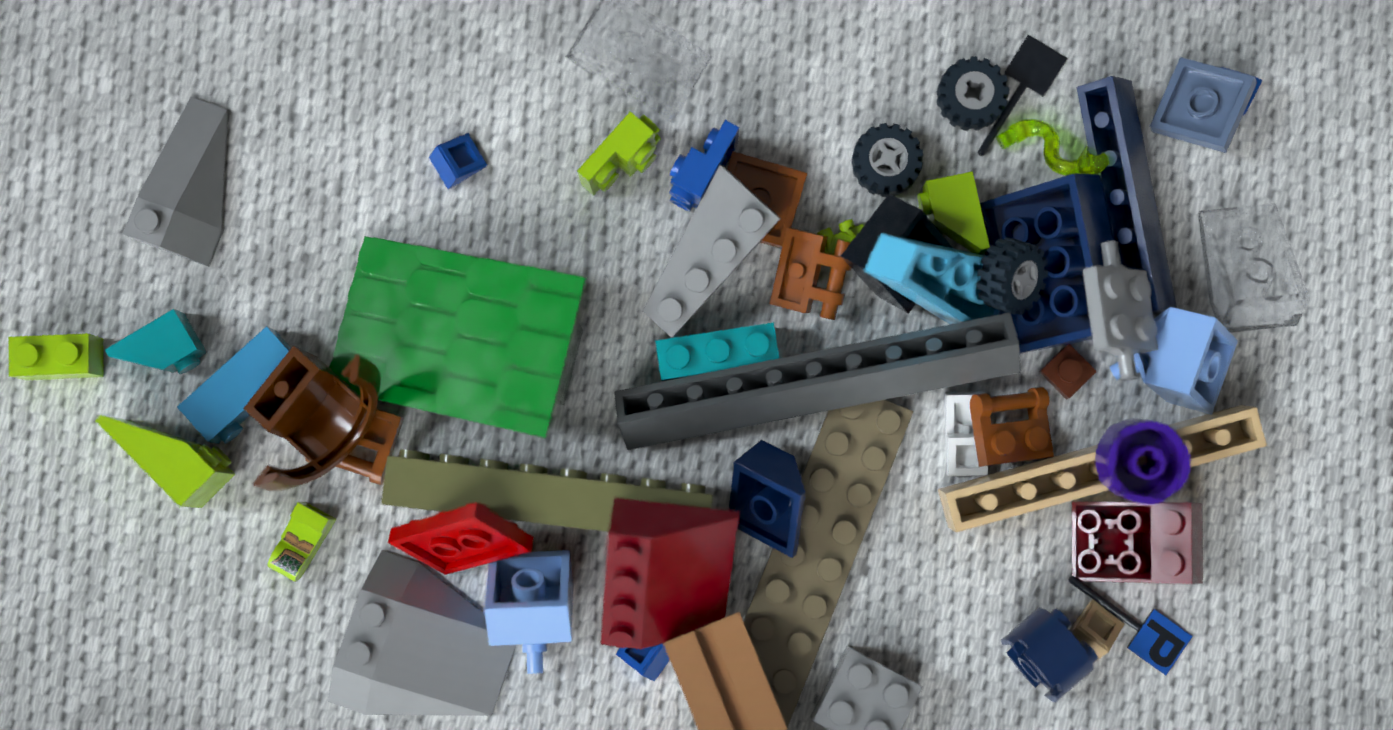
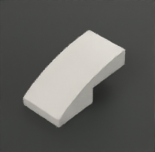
M984 391L944 392L946 467L948 476L988 475V466L979 467L969 404L970 398L974 394L985 393Z

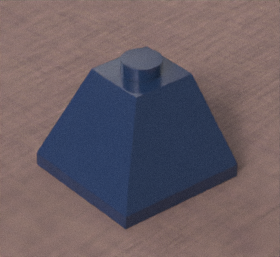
M760 440L734 461L729 511L739 512L738 530L791 558L797 555L806 493L795 456Z

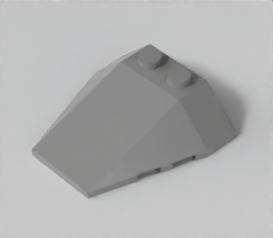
M381 550L360 590L336 657L328 702L365 715L492 716L516 645L490 646L486 617L483 611L440 580L429 569L427 570L421 563Z

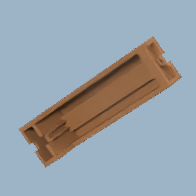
M739 612L663 643L698 730H788Z

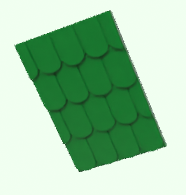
M364 236L329 368L361 396L360 387L351 383L350 378L341 374L358 354L373 362L379 369L381 387L378 400L547 439L555 404L565 405L583 333L577 316L587 279L531 266H522Z

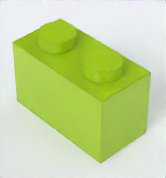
M89 333L8 337L9 377L22 380L104 377L103 338Z

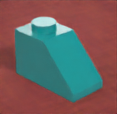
M176 309L168 311L105 349L108 357L171 373L178 371L179 374L186 373L200 364L198 358L207 353L186 315Z

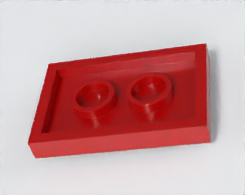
M473 502L468 503L464 507L450 511H441L437 515L420 520H411L407 524L393 527L390 530L388 543L447 575L531 552L534 537L520 529L515 522L505 520L490 511L487 505Z

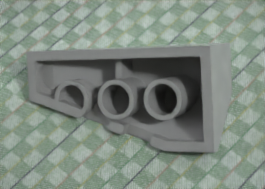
M192 96L190 97L137 196L124 229V235L140 243L208 267L210 266L223 233L224 217H222L223 195H225L224 167L227 155L228 109Z

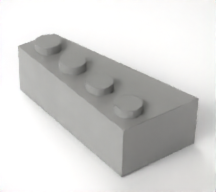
M719 165L643 309V312L671 338L682 329L781 219L723 165Z

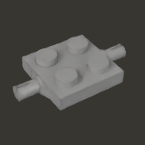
M1108 241L1100 244L1104 267L1093 266L1083 269L1094 350L1108 351L1117 356L1120 380H1131L1138 378L1134 354L1158 350L1156 339L1157 326L1153 319L1150 299L1151 286L1147 279L1146 271L1128 269L1120 264L1118 241Z

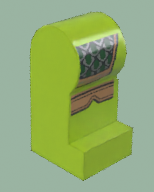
M297 502L290 515L291 519L281 535V540L273 550L267 563L269 568L294 582H297L303 576L337 520L307 502Z

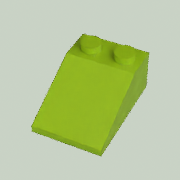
M100 415L95 420L179 507L202 508L236 475L228 467L232 463L230 458L216 446L211 449L205 444L201 445L125 419Z

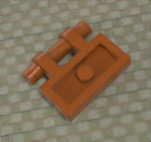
M786 227L769 304L807 314L811 313L813 300L823 302L820 317L835 320L838 305H843L845 297L842 288L846 271H851V267L844 261L841 255L851 242L838 239L835 253L831 254L825 252L828 236ZM821 265L831 267L826 288L817 286Z

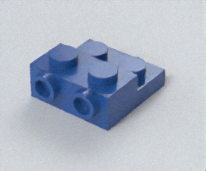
M725 120L720 130L713 127L703 145L704 153L691 147L686 157L682 154L679 155L670 172V176H672L670 183L673 186L669 194L672 195L670 201L686 211H691L692 207L697 209L719 165L726 167L732 151L738 145V126Z

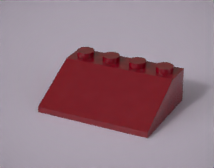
M614 497L607 540L601 645L644 649L666 643L725 618L739 512Z

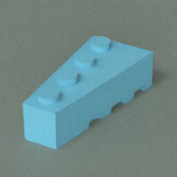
M881 233L864 270L871 276L948 324L994 316L1000 312V310L985 305L983 303L984 300H981L978 295L981 290L977 289L976 282L980 281L977 273L978 269L983 267L981 260L985 255Z

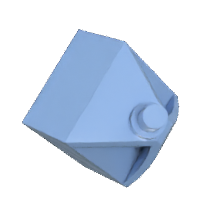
M1169 307L1154 319L1157 326L1156 339L1158 350L1134 354L1136 372L1140 373L1143 382L1166 402L1212 415L1238 340L1217 318ZM1117 362L1110 366V370L1118 380L1120 379V371Z
M570 550L528 552L489 563L484 608L489 645H522L523 653L527 652V674L543 673V652L547 651L546 643L571 642L574 584Z

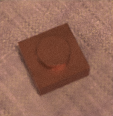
M1067 344L1039 372L1067 400L1097 371L1070 344Z

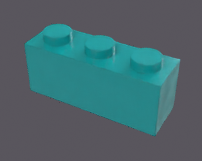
M774 322L655 341L662 382L779 359Z

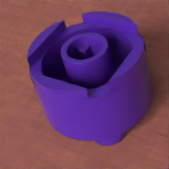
M1136 418L1121 421L1107 428L1098 443L1095 464L1100 482L1112 493L1139 504L1152 505L1167 500L1168 497L1185 485L1190 472L1191 459L1186 444L1183 443L1177 432L1170 426L1160 422ZM1138 457H1147L1146 465H1137Z

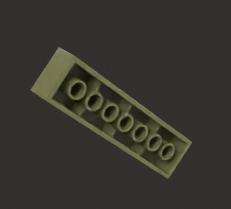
M400 449L399 457L387 456L381 505L439 512L464 507L468 503L476 502L487 505L490 511L506 520L608 532L614 497L711 508L713 494L705 493V485L682 483L681 490L666 489V482L663 480L641 478L640 486L626 484L627 477L622 475L601 473L600 481L587 479V472L561 468L560 476L547 475L548 468H545V466L520 464V471L508 470L509 463H504L503 461L480 459L479 466L469 465L470 459L462 456L440 454L438 462L430 461V454Z

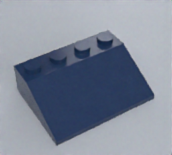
M1074 173L981 202L980 206L989 246H996V241L999 239L1012 238L1038 246L1045 253L1043 257L1047 258L1048 264L1044 269L1048 270V277L1043 279V283H1046L1044 290L1040 289L1039 291L1040 299L1038 302L1033 301V308L1029 311L1025 310L1024 314H1011L1019 342L1020 354L1092 340L1083 269L1093 266L1104 267L1100 244L1113 241L1100 174ZM1000 311V312H999V314H1005V313H1007V312H1004V311Z

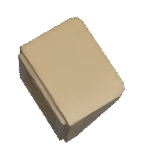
M1092 599L1069 631L1079 642L1083 640L1088 643L1096 652L1098 659H1100L1110 651L1124 623Z

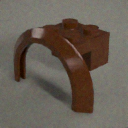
M296 346L290 349L243 409L269 433L285 438L310 463L294 469H280L267 465L254 481L253 485L255 487L268 491H284L309 483L331 471L354 450L370 427L377 409L381 376L379 369L373 362L357 354L341 373L345 377L350 378L351 383L360 387V396L317 356Z

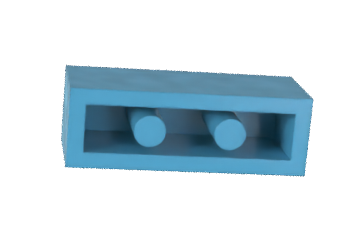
M266 326L179 404L177 408L208 442L219 444L221 441L225 444L230 442L241 433L243 427L240 424L250 416L243 408L290 351L291 347L274 329Z

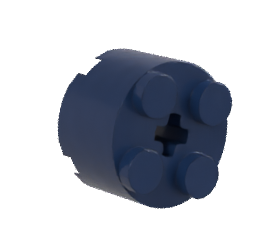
M1037 608L1003 637L1001 643L1002 645H1011L1012 648L1006 653L1024 677L1035 688L1042 683L1049 690L1044 696L1053 702H1057L1093 671V663L1098 660V656L1088 643L1083 640L1079 642L1069 631L1072 624L1060 610L1055 608L1049 612L1043 608Z

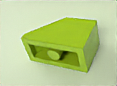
M973 171L926 181L922 187L923 193H918L919 209L928 216L941 233L972 253L984 254L990 246Z

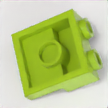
M630 111L577 170L582 186L594 196L599 189L606 192L619 177V174L616 172L619 167L630 177L637 170L640 173L645 172L657 157L653 152L656 150V144L661 140L658 135L660 131L658 126L642 114L638 118Z

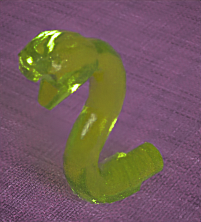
M1024 119L1008 126V130L996 136L997 142L1002 149H1006L1014 143L1019 144L1029 137H1042L1044 140L1043 157L1045 163L1052 171L1065 176L1074 173L1099 174L1110 164L1109 158L1104 152L1101 155H1092L1089 153L1088 146L1084 148L1078 159H1063L1059 155L1060 137L1058 132L1050 124L1042 120Z

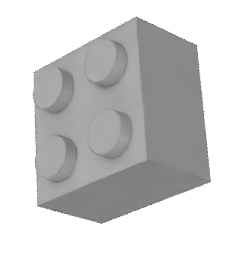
M846 646L810 717L813 722L828 730H901L923 687L855 649Z

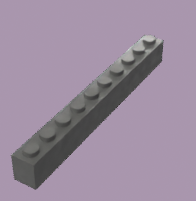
M999 314L614 391L617 422L627 450L977 382L1021 373L1019 342L1011 314Z

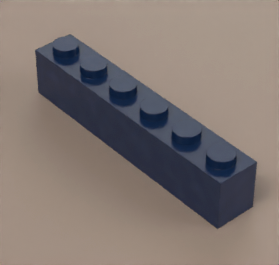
M1110 76L1078 86L1076 89L1093 174H1100L1113 241H1118L1120 264L1128 269L1146 271L1147 279L1151 286L1150 299L1153 315L1160 314L1169 307L1177 308L1132 80Z

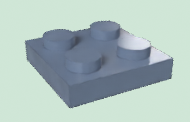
M1180 57L1152 119L1150 128L1153 133L1227 153L1256 87L1255 76Z

